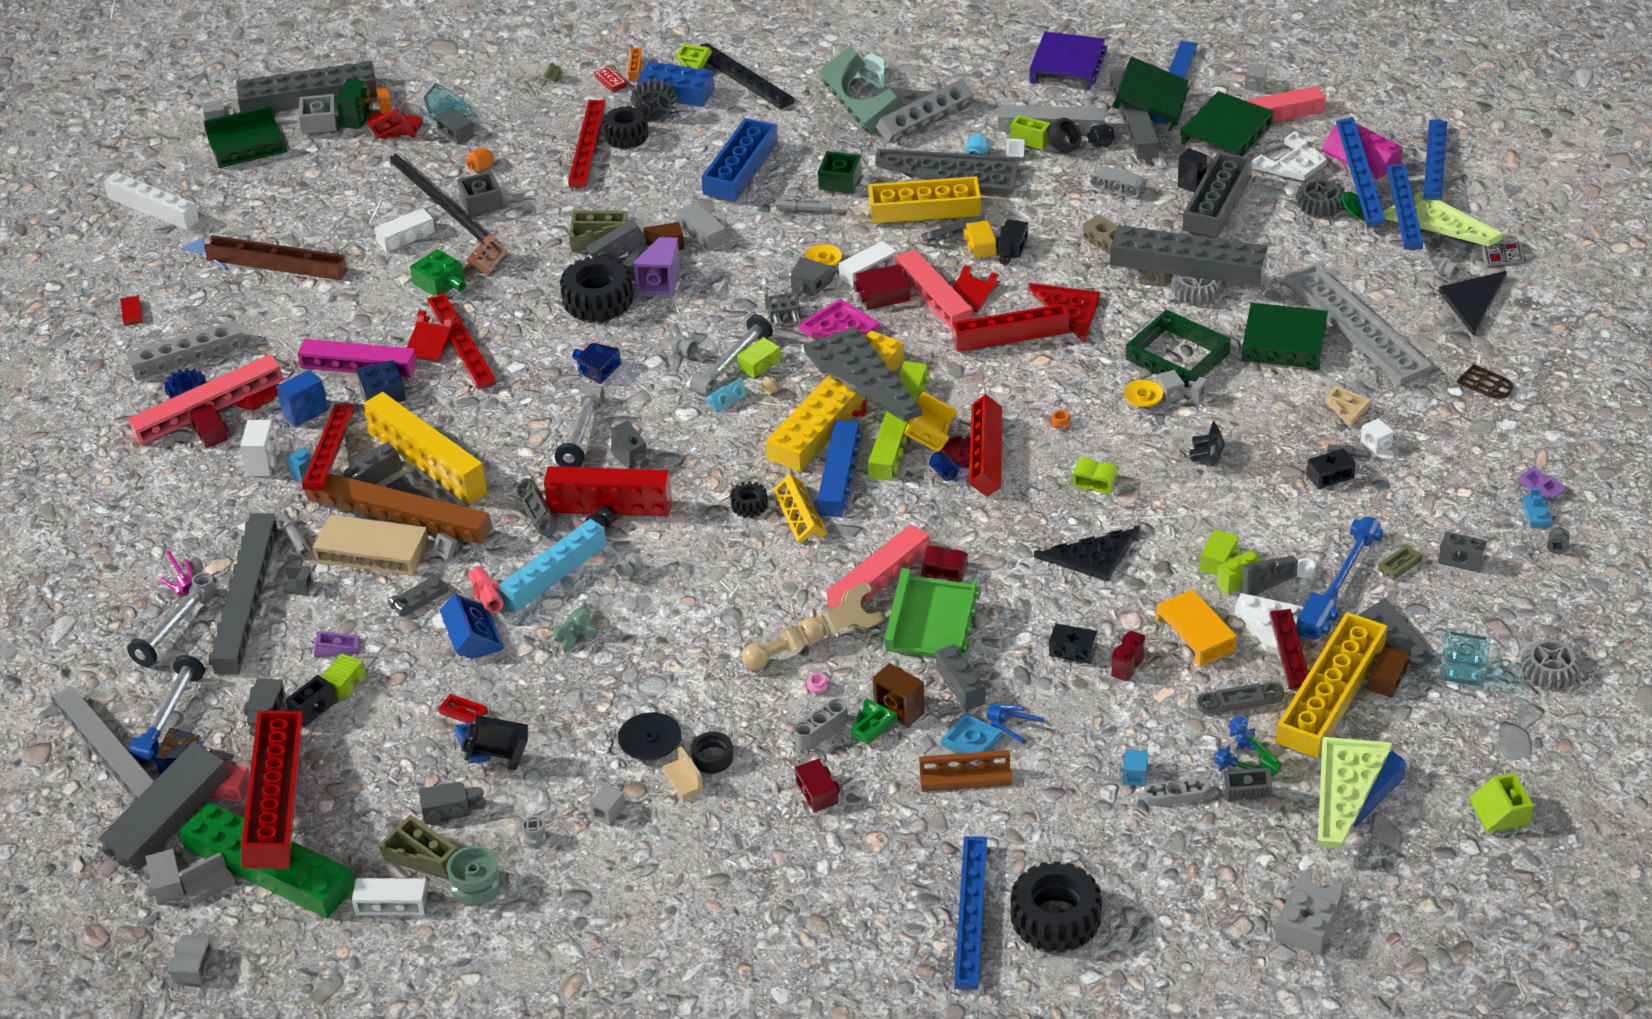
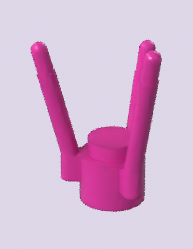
M168 550L166 554L179 576L176 578V586L163 577L160 578V581L173 589L177 595L181 593L188 595L189 589L192 586V578L194 577L188 559L184 560L188 575H186Z

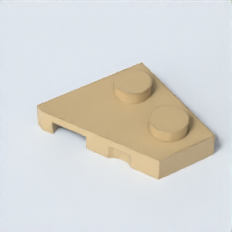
M1335 385L1326 395L1325 402L1349 426H1352L1370 406L1371 399Z

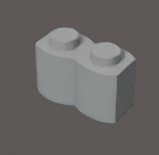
M182 935L179 942H176L174 948L175 955L173 960H170L168 963V974L171 975L173 982L202 983L207 965L213 953V944L210 936Z

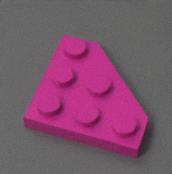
M841 298L799 324V330L811 338H824L853 327H857L865 337L870 331L876 332L880 329L878 321Z

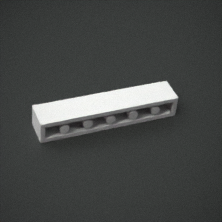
M117 172L104 180L108 199L185 230L190 229L199 222L196 204Z

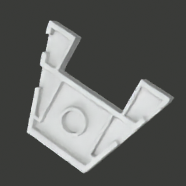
M1296 131L1285 137L1284 144L1294 148L1291 152L1278 161H1273L1263 155H1259L1252 162L1253 169L1305 181L1327 165V159L1315 148L1309 147L1308 142L1305 139H1301Z

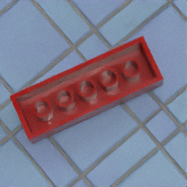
M548 466L544 479L546 502L552 513L595 514L598 508L605 506L613 515L669 517L672 503L669 470Z

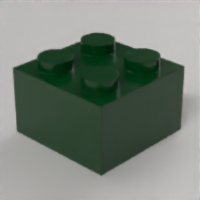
M347 79L335 98L340 127L361 129L373 109V104L370 102V89L367 86V81Z
M826 151L818 170L819 190L854 193L862 174L861 155Z

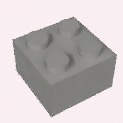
M334 94L300 97L299 121L302 134L337 131V106Z

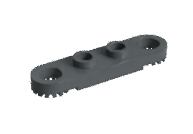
M987 213L977 215V217H970L938 229L930 230V233L929 231L921 234L923 242L941 236L946 239L954 236L956 231L960 230V233H963L966 230V223L989 220Z
M523 478L521 483H519L520 486L517 487V494L520 496L521 502L533 525L536 526L537 532L548 537L556 529V519L536 482L529 478Z
M1270 681V683L1266 682V684L1257 683L1216 690V692H1205V694L1202 693L1197 698V708L1202 713L1213 714L1274 704L1283 699L1284 687L1280 683L1275 681L1272 683ZM1268 691H1276L1277 693L1276 695H1270ZM1210 701L1214 704L1209 706L1206 704L1205 706V703L1203 704V702Z

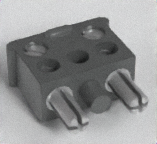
M798 292L765 297V309L768 310L770 321L774 322L776 327H778V324L779 327L782 325V320L789 322L790 319H793L794 324L800 323L801 313Z

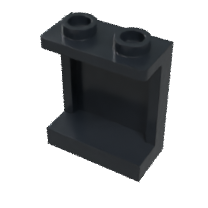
M475 715L473 723H469L467 728L468 737L467 739L463 738L461 751L464 752V760L469 761L472 753L508 759V769L517 770L528 742V724Z

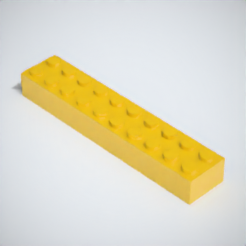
M870 331L865 336L892 372L904 361V342L874 331ZM829 374L765 441L767 459L801 472L831 440L835 420L848 421L852 417V412L860 409L865 398L845 387V383L840 380L835 381L831 379Z

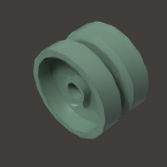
M472 845L461 848L449 858L446 868L452 896L458 902L470 906L486 904L500 892L502 883L496 855L490 849Z

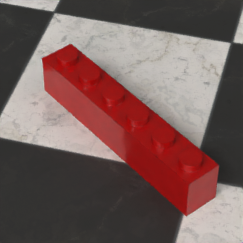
M1064 303L952 322V341L957 352L1069 333V313Z
M984 394L971 404L969 484L987 497L991 493L998 491L1001 487L1002 406L987 394Z

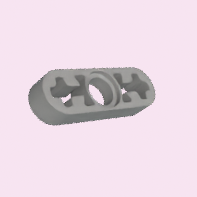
M1203 778L1150 783L1144 787L1143 800L1150 806L1204 800L1209 794V783ZM1173 789L1181 790L1182 793L1175 795L1172 794L1170 791Z

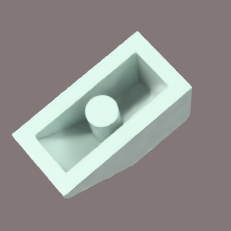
M870 53L862 58L865 65L858 71V76L880 88H884V59Z

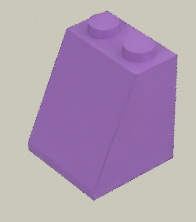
M659 237L634 261L637 293L674 295L681 268L678 238Z

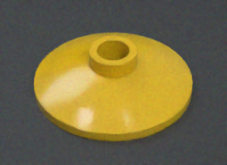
M818 244L806 251L805 258L833 267L841 261L842 253L834 245Z
M1136 380L1125 386L1123 395L1125 400L1134 406L1149 407L1161 401L1163 390L1159 384L1153 381Z

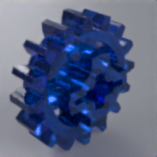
M186 368L182 372L179 369L177 374L172 372V377H166L167 381L164 382L166 395H169V399H172L207 383L205 375H202V371L196 372V369L190 371Z

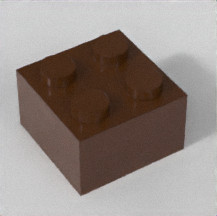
M888 663L873 677L874 702L897 713L898 723L909 728L925 713L924 682L918 677L910 675L902 668L896 667L891 663Z

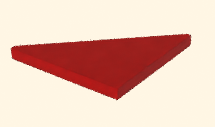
M1029 283L1028 290L1045 306L1065 304L1069 313V329L1082 342H1086L1099 303L1100 292Z

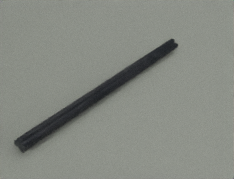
M396 153L390 156V162L480 242L485 244L482 240L487 236V233L400 156Z

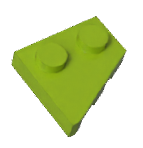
M682 44L676 59L684 67L702 69L712 51L708 47Z

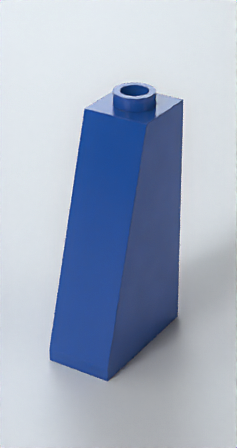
M1392 749L1353 824L1354 827L1358 826L1405 777L1406 762Z

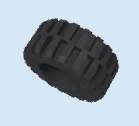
M595 256V258L586 257L584 260H577L574 264H570L561 275L560 288L564 309L571 316L577 317L581 321L604 322L607 319L612 320L615 316L619 317L622 315L623 311L626 312L633 301L630 270L615 258L612 260L606 256L604 258L600 256Z
M1054 861V864L1044 862L1038 867L1035 865L1030 867L1028 873L1023 872L1012 887L1011 923L1014 925L1016 934L1021 935V939L1028 944L1030 942L1032 947L1038 950L1043 948L1045 952L1051 953L1052 950H1057L1058 953H1063L1067 949L1071 951L1078 949L1080 944L1083 946L1088 943L1090 938L1096 935L1100 927L1102 904L1100 887L1095 883V879L1090 874L1086 875L1084 869L1080 867L1077 869L1071 863L1061 864V861ZM1048 901H1063L1074 908L1063 913H1050L1040 909L1038 906Z

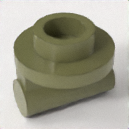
M550 63L543 76L555 82V80L560 79L563 71L560 70L561 66Z

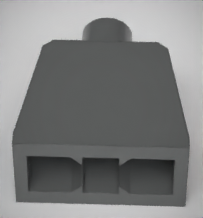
M800 257L790 275L792 292H798L799 296L803 293L815 296L833 281L832 266Z
M629 420L611 428V454L628 469L639 466L641 469L647 467L650 461L646 457V443Z

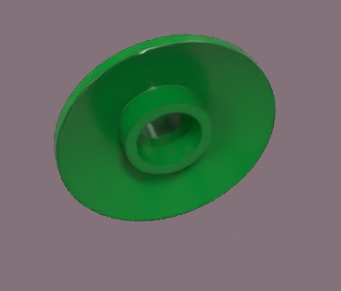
M1349 191L1343 193L1342 202L1346 212L1352 217L1365 221L1357 194Z

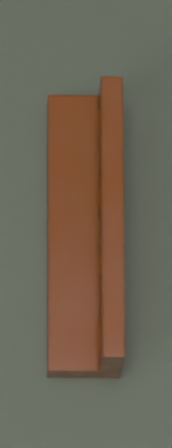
M1010 750L919 757L922 792L1012 785ZM1005 758L1003 763L993 762L995 759ZM975 760L981 761V763L977 765L971 764V762ZM951 762L959 763L957 766L950 767L948 765ZM924 764L937 765L934 768L924 769Z

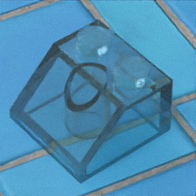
M436 82L423 97L428 110V116L436 121V115L450 108H454L466 118L469 117L463 98Z

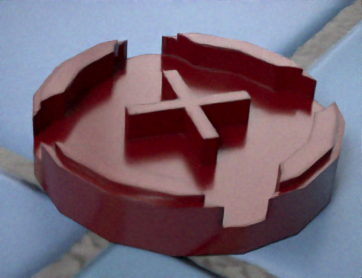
M961 436L949 438L941 449L943 461L957 468L970 466V437H967V439L961 438Z

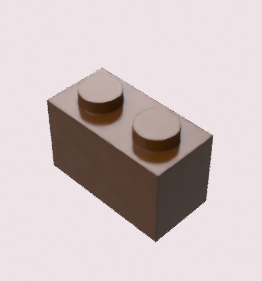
M1384 646L1381 653L1376 654L1373 668H1369L1366 673L1365 680L1368 681L1367 690L1393 698L1407 671L1409 654Z

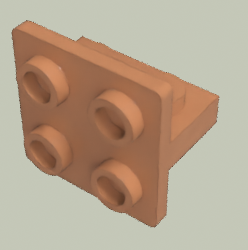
M498 230L493 234L488 233L482 240L485 244L481 242L467 258L466 262L468 264L464 268L465 270H468L473 264L485 275H488L507 252L503 246L494 240L499 233Z

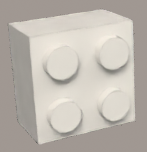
M247 420L240 445L247 476H271L273 468L276 467V455L280 453L279 443H276V428H273L271 420Z

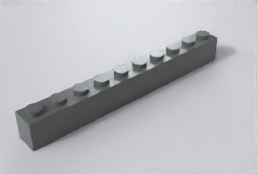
M251 513L249 521L245 523V535L241 537V550L237 552L238 561L233 566V578L229 580V593H226L225 607L221 609V622H218L217 636L213 638V651L208 656L209 665H212L214 674H240L278 531L275 513Z

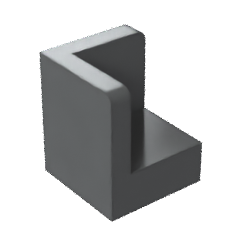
M287 564L288 580L283 588L284 593L307 596L314 582L311 567Z

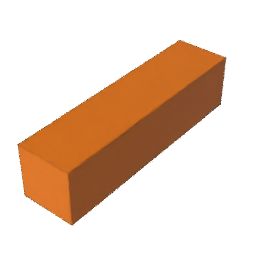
M631 48L628 68L629 81H637L640 76L643 58L642 48Z
M387 86L376 87L381 114L392 111Z

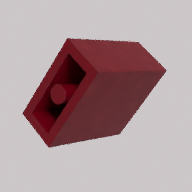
M899 264L855 273L854 290L856 293H859L860 303H864L867 310L910 301V285Z

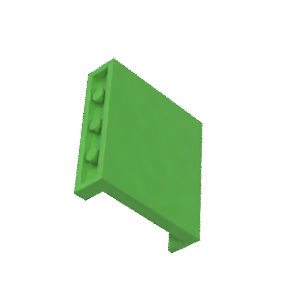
M902 568L884 638L886 651L936 658L937 650L956 644L963 655L964 653L967 654L969 649L967 637L968 635L971 636L973 631L971 620L977 614L975 602L981 596V587L978 586L977 578H974L973 584L914 577L911 576L910 569Z

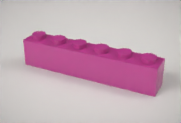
M304 339L297 353L300 368L357 373L356 369L363 368L364 366L394 360L400 377L411 378L417 365L415 349Z

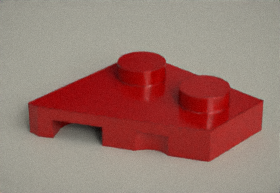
M398 108L368 123V127L378 139L387 137L400 138V135L416 136V131Z

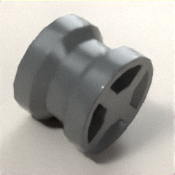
M1560 527L1551 529L1548 534V550L1554 554L1565 553L1569 545V532Z

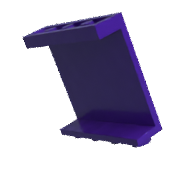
M1044 31L1029 69V83L1036 84L1040 73L1087 78V90L1090 91L1092 85L1096 84L1097 74L1099 75L1100 65H1103L1104 56L1107 54L1105 38Z

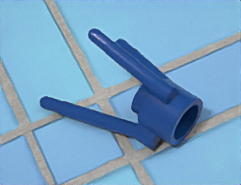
M995 702L990 704L987 711V719L991 720V726L1001 729L1021 743L1025 741L1022 737L1000 723L1007 722L1009 715L1034 721H1044L1043 717L1016 712L1024 711L1025 707L1004 705Z

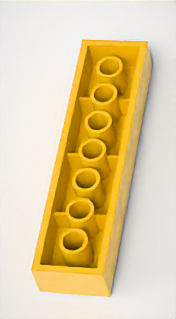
M384 392L364 402V414L368 422L367 430L372 437L379 439L382 444L386 442L391 444L409 464L420 468L447 491L453 493L457 499L464 501L468 505L487 494L482 462Z
M1349 612L1345 613L1279 721L1276 736L1277 744L1315 758L1320 756L1323 737H1331L1366 678L1368 669L1372 668L1376 654H1380L1385 646L1387 625Z

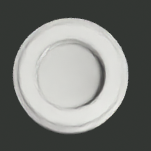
M1307 558L1299 559L1297 576L1301 578L1313 577L1316 573V563Z

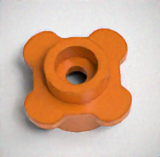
M1057 410L1051 415L1053 420L1051 426L1054 428H1068L1071 425L1069 422L1071 416L1064 410Z

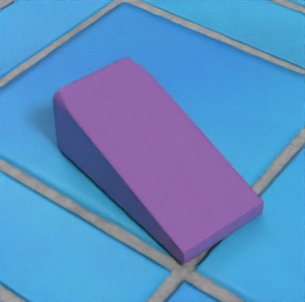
M322 631L316 632L314 656L340 655V653L356 654L359 652V636Z

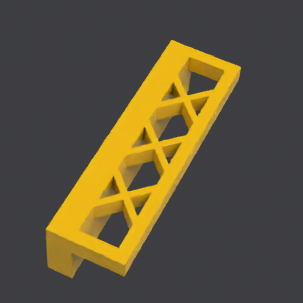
M788 474L773 489V492L797 542L802 544L812 533L820 538L825 537L828 532L803 481ZM787 486L786 494L782 495L781 491ZM790 499H794L792 507L788 508ZM796 512H800L798 521H794ZM802 525H806L807 529L801 534Z

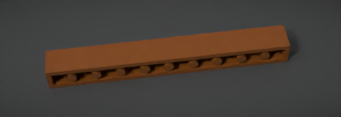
M329 473L323 490L315 492L305 490L307 499L311 502L398 524L427 527V531L433 533L444 532L452 538L482 544L493 528L490 515L487 512Z

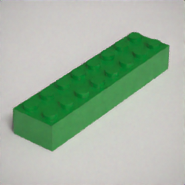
M208 802L179 831L185 850L203 859L221 852L225 865L230 872L326 919L355 887L352 869L293 841L289 869L241 868V841L244 818L211 802Z

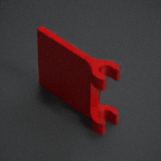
M964 265L953 289L962 296L967 304L972 306L973 312L978 313L993 289L999 286L1000 281H997L999 274L992 272L988 281L972 277L973 274L970 273L972 267Z
M419 310L416 325L406 348L415 349L416 359L439 362L450 333L457 325V320H453L454 315L446 314L444 324L430 323V317L426 316L427 311Z

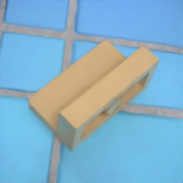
M681 746L677 748L678 760L662 767L663 773L680 798L685 801L703 793L701 773Z

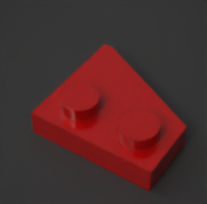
M279 383L256 394L244 397V399L236 402L237 407L254 411L262 407V405L274 401V396L278 395L276 386Z

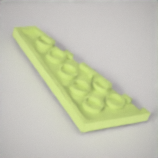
M1422 191L1413 195L1421 229L1485 246H1491L1502 240V232L1439 200L1423 199ZM1394 205L1383 210L1386 220L1398 222Z

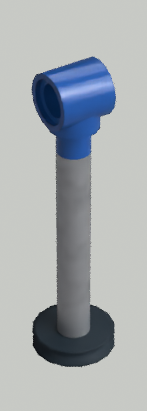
M189 655L177 656L176 661L173 663V669L178 674L147 732L141 734L140 737H134L131 741L129 753L134 759L154 762L157 759L156 755L160 749L158 738L189 681H199L205 674L203 663L195 657Z

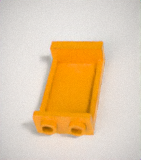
M1193 589L1157 604L1156 620L1158 622L1165 620L1195 652V663L1199 667L1236 651L1237 635Z

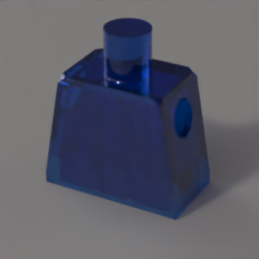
M590 343L584 350L575 349L572 354V358L577 361L578 372L598 384H602L621 365L620 349Z

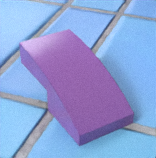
M1535 467L1521 474L1518 478V481L1529 490L1531 488H1539V495H1544V498L1550 501L1566 490L1552 475L1546 478Z

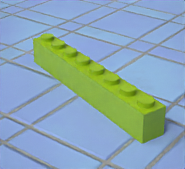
M904 361L898 380L915 401L926 391L925 384L929 383L930 372H927V364ZM887 410L868 461L869 478L892 481L894 474L899 471V460L903 459L904 447L908 445V436L904 434L908 420L902 421L887 412Z

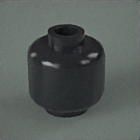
M1108 124L1092 126L1090 133L1087 134L1088 142L1092 143L1095 148L1110 146L1112 141L1115 140L1113 127H1110Z

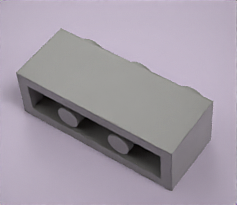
M696 202L677 210V222L680 223L681 228L708 251L727 243L726 228Z

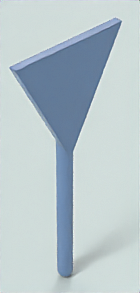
M202 237L180 249L206 256ZM213 260V262L220 266L222 269H227V267L220 263L218 260Z

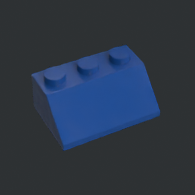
M454 593L440 609L443 623L454 647L453 649L458 655L474 659L502 651L504 648L491 614L485 609L483 604Z

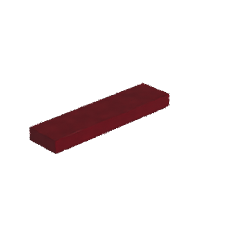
M1292 610L1270 611L1269 618L1288 689L1300 688L1309 673Z

